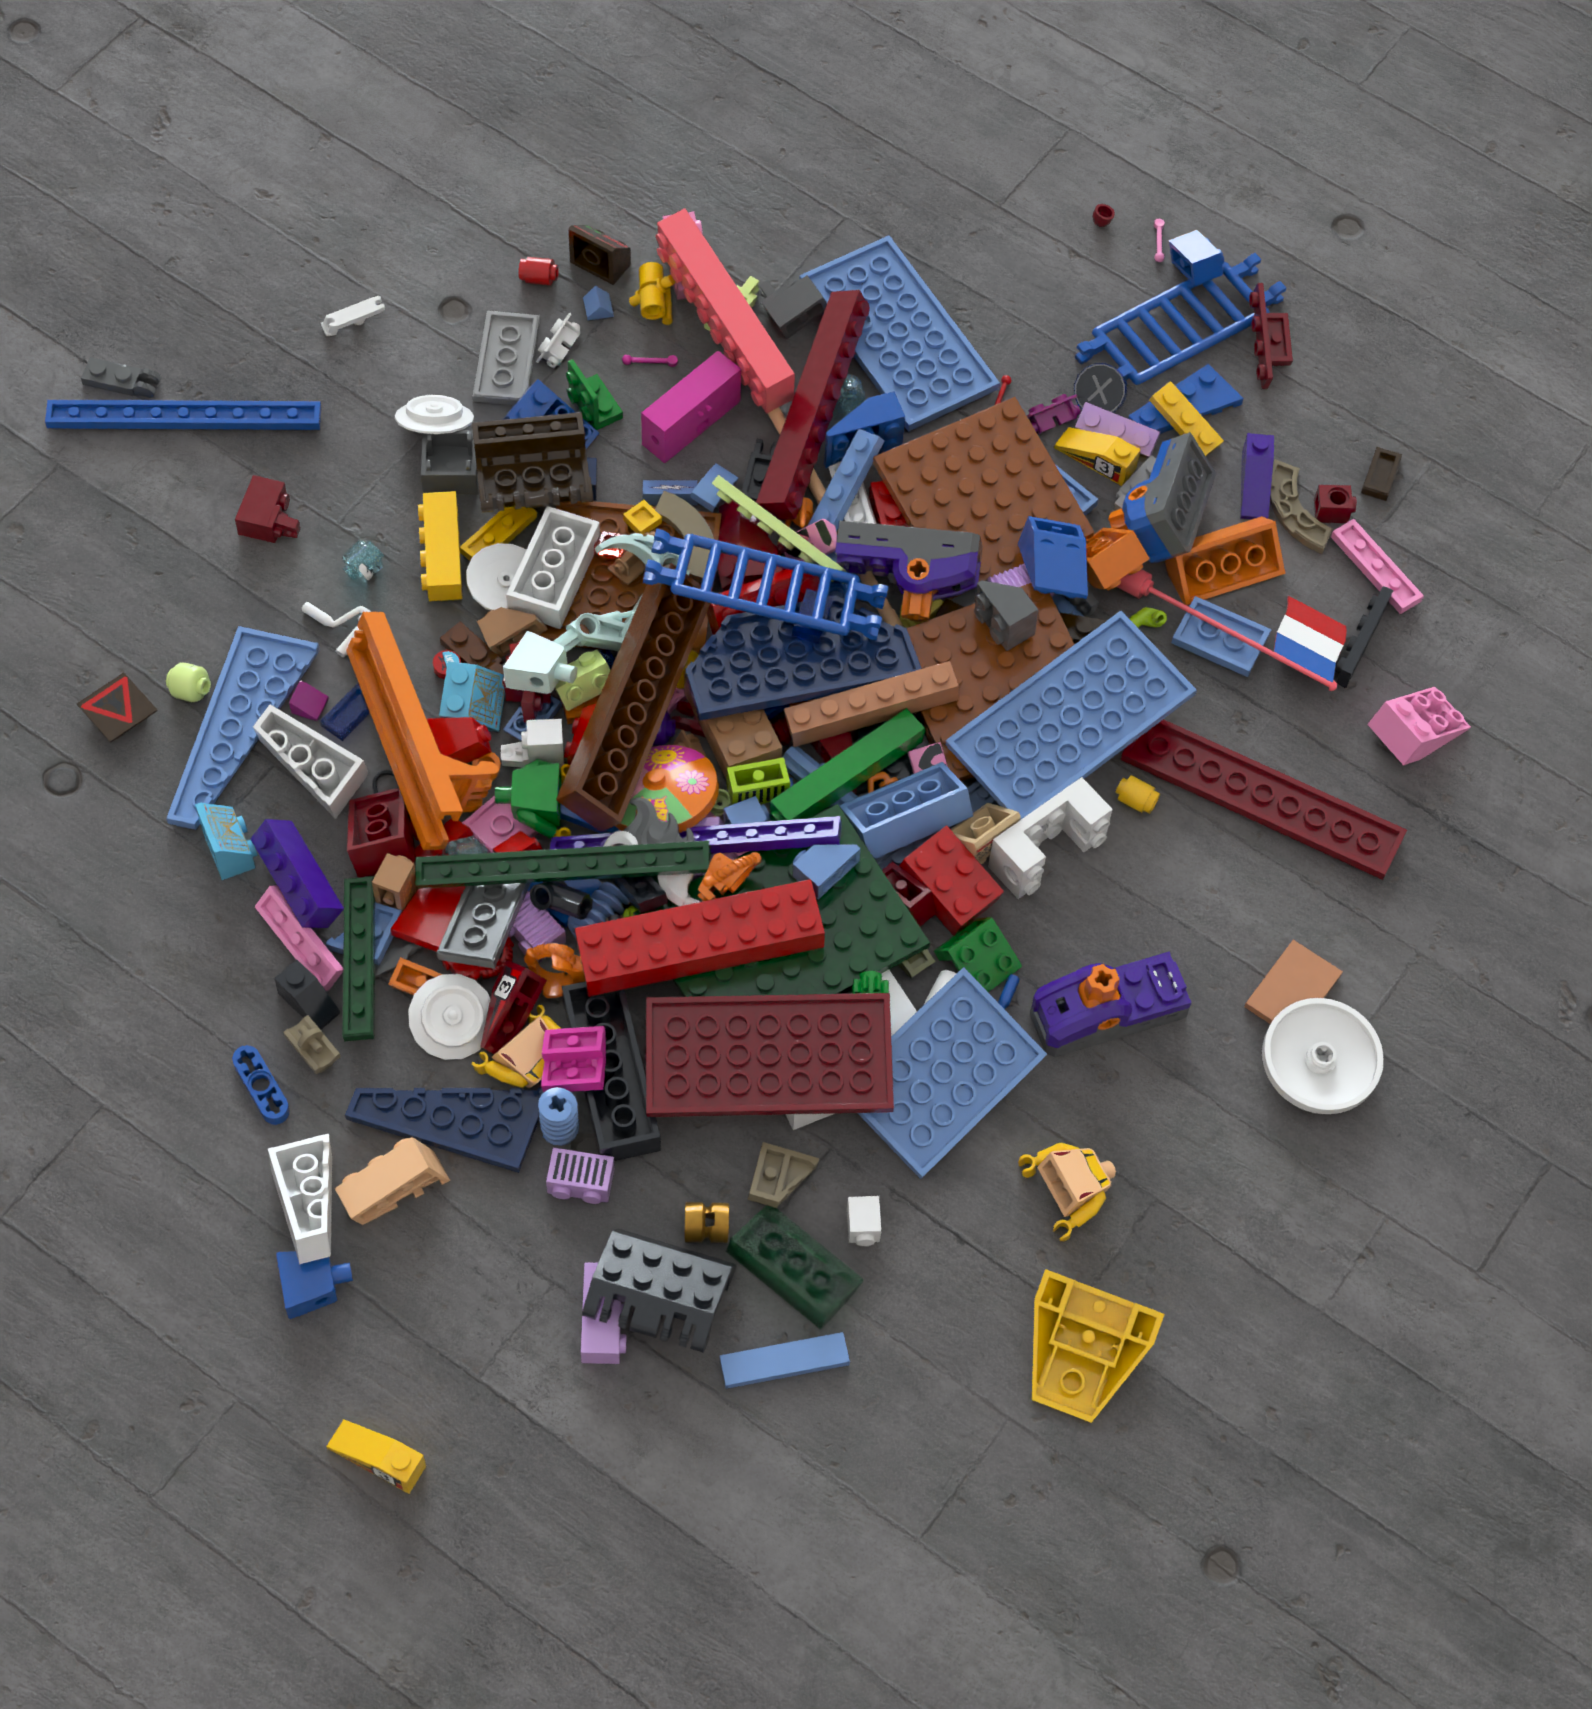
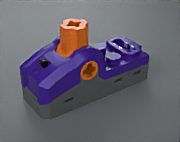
M839 520L835 554L837 556L836 563L848 573L866 574L867 571H872V574L877 576H889V573H893L897 586L903 595L901 617L911 621L922 622L930 620L933 601L961 595L977 588L983 545L980 535L971 532Z
M1166 952L1115 968L1102 963L1091 964L1060 977L1037 989L1033 997L1030 1016L1044 1051L1053 1057H1058L1184 1019L1189 1012L1191 1000L1187 994L1186 984L1176 962L1173 961L1170 952Z

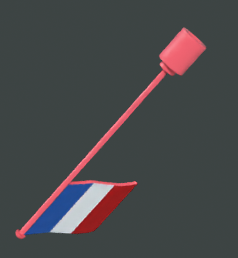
M1143 569L1132 575L1127 574L1120 579L1121 583L1117 588L1140 599L1143 595L1147 596L1149 593H1152L1329 687V691L1336 690L1337 683L1333 681L1335 665L1346 640V626L1290 596L1287 597V611L1277 631L1274 651L1153 588L1152 574Z

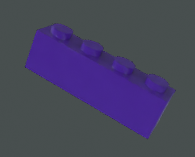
M265 819L250 838L302 928H329L344 910V907L293 822L289 820Z

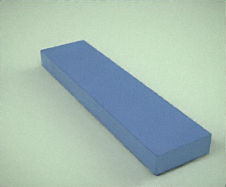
M843 1332L719 1356L725 1389L843 1367L850 1364Z

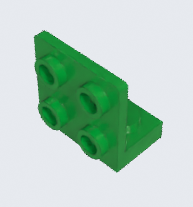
M573 359L569 360L568 372H566V378L569 383L567 395L573 404L576 403L583 419L587 423L589 422L595 430L623 419V411L598 374L585 378Z
M992 917L976 918L934 950L939 961H952L958 972L964 967L987 992H990L1007 979L1009 975L1022 967L1021 962Z

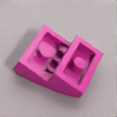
M594 1026L545 1030L541 1053L544 1059L541 1081L543 1092L555 1087L564 1088L570 1092L603 1090L606 1063L605 1027Z

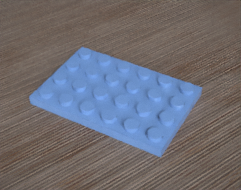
M963 967L891 1036L894 1112L858 1114L921 1179L1047 1053Z

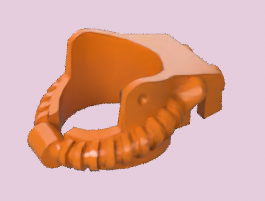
M752 852L735 860H731L722 853L715 854L698 888L700 892L698 894L699 898L702 901L717 899L713 894L715 890L721 895H724L727 890L732 893L735 892L753 869L761 863L760 854Z
M547 943L546 945L541 944L527 949L524 962L528 965L529 970L547 979L542 989L545 997H561L562 986L585 982L580 956L574 955L572 948L563 944ZM552 957V968L565 972L552 973L546 971L538 964L537 960Z

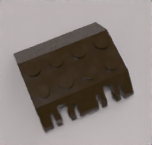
M582 412L472 423L482 513L494 512V509L504 511L505 507L522 509L521 507L524 506L526 508L549 506V504L560 505V502L570 501L571 504H575L577 501H581V503L593 502Z

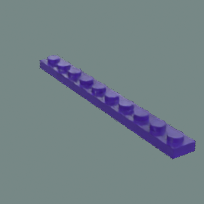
M840 816L699 826L691 827L690 830L695 836V841L709 840L711 854L802 848L812 847L813 845H840L842 824ZM686 831L679 833L681 838L687 836ZM613 833L552 837L550 849L603 847L606 840Z

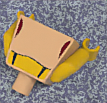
M538 1005L537 1012L539 1015L529 1014V1025L492 1056L494 1061H490L485 1052H480L479 1056L485 1062L480 1065L472 1062V1065L480 1075L488 1074L503 1083L519 1088H531L540 1080L542 1081L544 1059L541 1053L545 1030L561 1028L549 1016H545L544 1007Z
M1057 1143L1039 1151L1036 1157L1028 1154L1022 1155L1018 1161L1019 1166L1025 1164L1032 1165L1030 1168L1022 1171L1023 1177L1029 1178L1034 1176L1038 1168L1064 1217L1070 1215L1071 1218L1068 1221L1059 1220L1054 1225L1053 1232L1059 1227H1065L1068 1230L1060 1238V1241H1067L1071 1237L1072 1228L1076 1225L1078 1227L1082 1226L1098 1213L1106 1200L1105 1192L1111 1186L1110 1179L1114 1178L1116 1173L1113 1163L1111 1161L1100 1163L1094 1150L1090 1148L1080 1149L1065 1143Z

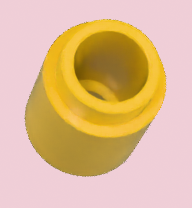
M1132 775L1128 779L1123 777L1115 793L1119 794L1118 801L1141 813L1145 811L1150 814L1160 797V793L1155 791V787Z

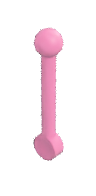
M1156 219L1154 222V228L1157 229V253L1154 259L1157 262H1162L1165 258L1162 253V229L1165 222L1162 219Z

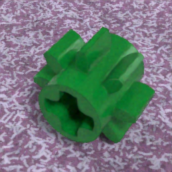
M862 972L859 979H853L852 994L889 993V981L882 980V974L879 972Z

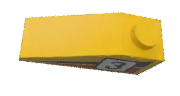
M1071 427L1067 428L1054 445V449L1120 486L1137 469L1141 449L1119 437Z
M343 1419L326 1446L327 1449L410 1494L426 1468L423 1454L393 1438Z

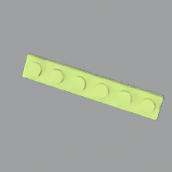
M720 475L712 482L719 490L716 494L728 504L734 501L739 505L737 508L738 512L749 520L754 516L760 521L757 526L769 535L774 531L780 536L778 541L790 551L793 547L801 552L799 557L802 560L847 572L843 567Z

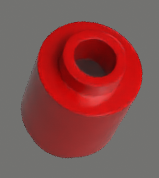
M527 257V259L520 260V280H525L526 283L551 286L553 281L558 279L559 267L555 265L554 259Z

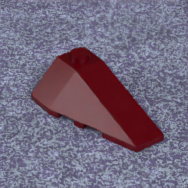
M734 501L719 507V513H721L719 541L781 556L777 545L773 544L768 537L769 534L757 526L759 521L754 516L750 520L737 511L739 505ZM721 553L717 568L722 589L727 591L730 590L738 557ZM749 560L743 584L762 578L765 564ZM776 567L775 573L784 570V568Z

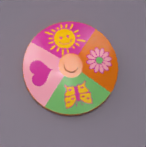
M678 745L656 746L650 750L631 799L641 797L649 800L656 808L657 816L661 822L669 821L668 813L670 812L677 820L679 833L686 831L687 828L698 824L712 810L719 794V782L711 761L697 750ZM630 803L628 804L622 822L615 825L619 830L623 831L632 823L637 815V807Z

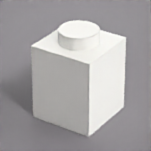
M879 1196L848 1197L847 1222L849 1243H856L859 1246H870L875 1242H880L881 1218Z

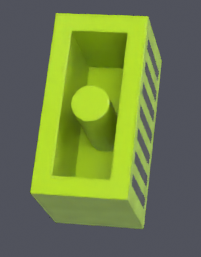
M784 757L728 767L726 786L731 805L754 796L757 797L760 804L770 803L772 799L790 788V779Z

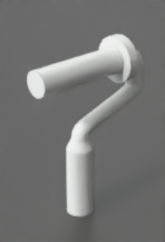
M306 602L302 607V612L324 626L332 628L341 625L359 613L371 612L367 608L359 606L333 621L331 616L309 602ZM358 626L353 629L336 649L337 654L344 658L347 655L346 650L351 638H355L354 631L359 630Z

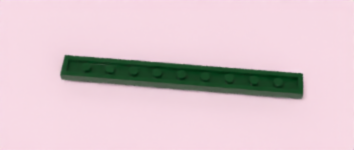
M708 840L416 857L415 886L418 889L706 873L711 862V844Z

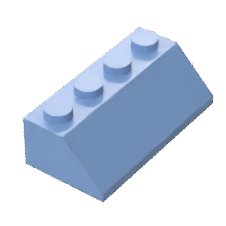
M943 762L840 805V808L874 859L881 858L885 854L901 847H906L926 836L934 835L946 825L948 827L957 825L973 817L967 787Z

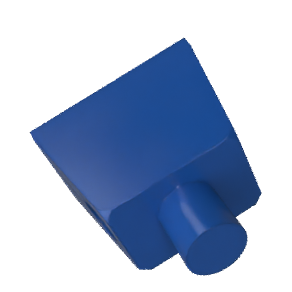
M296 1251L276 1253L285 1309L289 1319L335 1303L337 1301L335 1285L353 1281L350 1262L331 1266L330 1257L299 1264Z

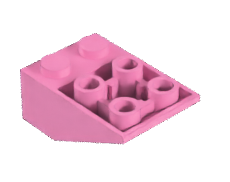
M1436 687L1386 701L1367 724L1402 765L1421 760L1471 727L1464 720L1463 715L1454 709L1446 700L1445 695L1437 690Z

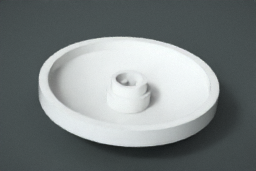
M1310 998L1287 1006L1272 1021L1262 1045L1264 1069L1273 1087L1291 1104L1312 1113L1337 1114L1357 1107L1373 1092L1383 1070L1382 1045L1372 1025L1355 1009L1331 999Z

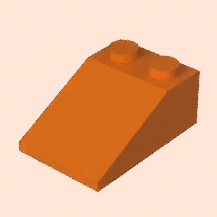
M1102 528L1093 537L1086 540L1087 581L1094 588L1111 590L1121 583V578L1127 574L1137 573L1144 567L1143 563L1150 559L1133 530Z

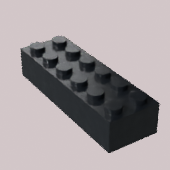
M586 982L562 986L563 1005L569 1028L605 1027L606 1063L603 1090L584 1091L599 1155L614 1157V1161L661 1151V1136L656 1117H647L646 1075L625 990L589 997Z

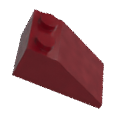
M399 788L349 800L347 852L358 878L375 876L387 853L393 856L401 855L407 857L415 864V845L411 818Z

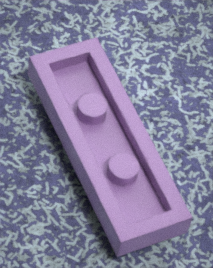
M1085 402L1075 425L1076 429L1119 437L1141 449L1140 454L1148 458L1152 455L1160 436V432L1087 402Z

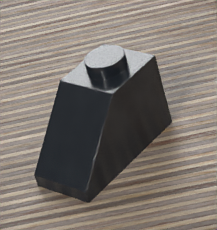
M295 960L274 978L278 994L303 1018L309 1015L320 1030L340 1014V1010L318 979L298 960Z

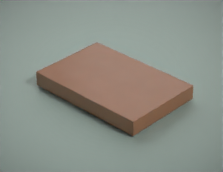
M1292 940L1244 1007L1271 1024L1283 1009L1295 1002L1310 998H1325L1341 977L1343 971L1295 940Z

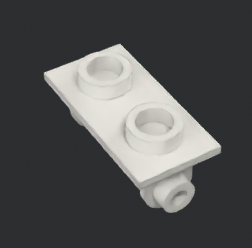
M571 313L564 320L558 318L550 330L554 335L551 339L546 337L538 348L541 355L537 359V363H539L542 357L547 360V365L552 368L562 363L569 349L561 345V343L571 348L577 337L581 334L580 325L568 321Z

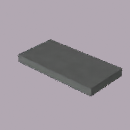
M531 883L466 886L437 950L438 960L495 969Z

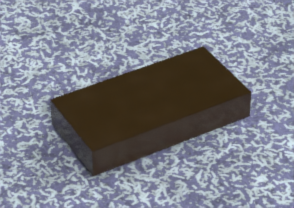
M1376 447L1361 493L1387 501L1402 454Z

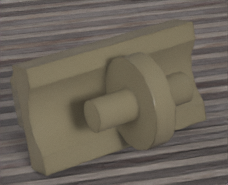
M309 1015L304 1017L294 1027L283 1032L285 1038L315 1074L322 1073L331 1067L333 1062L341 1058L340 1053Z

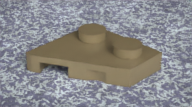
M763 1142L747 1200L777 1208L816 1169L819 1158Z

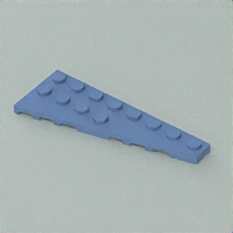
M238 626L166 818L168 824L194 830L198 828L200 821L195 804H214L259 740L253 726L269 705L277 709L281 708L318 655V643Z

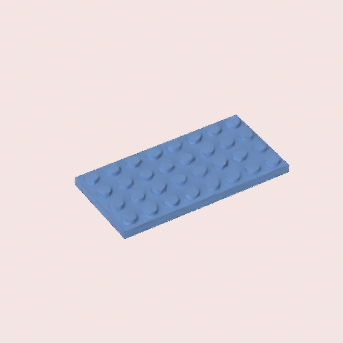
M886 236L799 276V279H802L808 275L824 297L826 303H828L831 292L860 290L865 300L868 301L870 311L866 317L862 335L859 337L855 348L854 358L880 394L895 391L905 414L904 427L908 432L999 390L1000 382L890 236Z
M1119 611L949 737L945 745L1001 807L1019 812L1021 820L1081 777L1085 779L1195 696L1197 690L1122 611Z

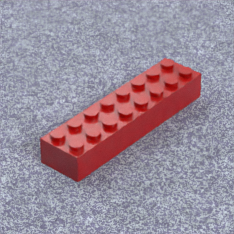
M811 879L575 928L589 997L824 948L825 932Z

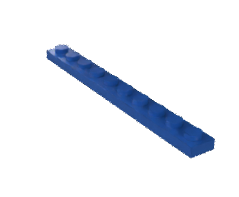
M47 400L45 424L47 428L320 430L321 402Z

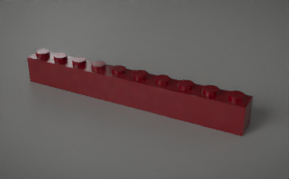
M860 290L831 292L756 503L778 520L796 519L799 508L802 506L803 497L810 483L814 465L818 461L821 445L825 440L827 428L833 418L834 408L837 400L840 398L841 388L848 375V368L855 355V348L859 337L862 335L866 317L869 315V303L865 300Z

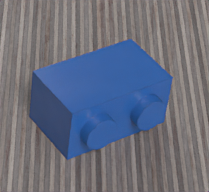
M1198 230L1169 240L1172 264L1195 286L1223 275L1222 264H1224V256L1222 251L1214 247L1207 237L1205 238Z

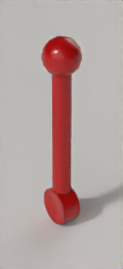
M1005 375L1001 378L1002 386L994 405L1001 403L1006 387L1012 381L1010 376Z

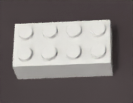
M547 506L506 593L507 609L534 614L544 624L561 629L594 556L595 548L600 542L599 522Z

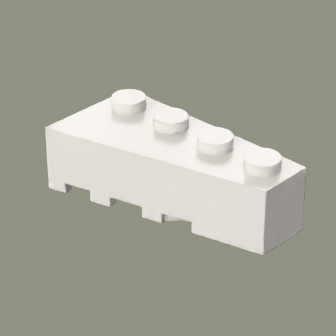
M272 705L267 707L253 726L260 742L335 819L369 775L364 760Z
M329 1134L268 1149L273 1179L299 1264L330 1257L332 1153Z

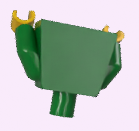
M536 759L521 769L514 770L512 772V786L495 787V803L511 804L515 820L547 838L571 836L570 829L566 827L557 830V826H560L561 804L556 801L570 765L564 764L560 768L559 763H550Z

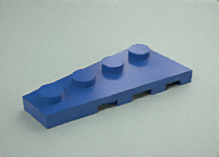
M1209 364L1175 385L1202 416L1209 413L1215 415L1222 412L1223 408L1229 406H1240L1244 399ZM1151 402L1128 416L1129 420L1157 430L1160 434L1174 429Z

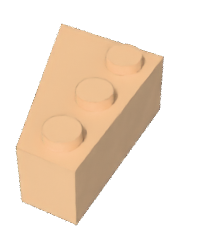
M413 1137L406 1138L397 1142L393 1147L394 1149L384 1156L381 1155L373 1158L368 1163V1166L360 1172L346 1176L342 1180V1184L337 1186L335 1190L350 1218L364 1225L397 1208L396 1202L412 1193L417 1198L424 1194L422 1188L438 1180L441 1185L449 1182L448 1175L432 1149Z

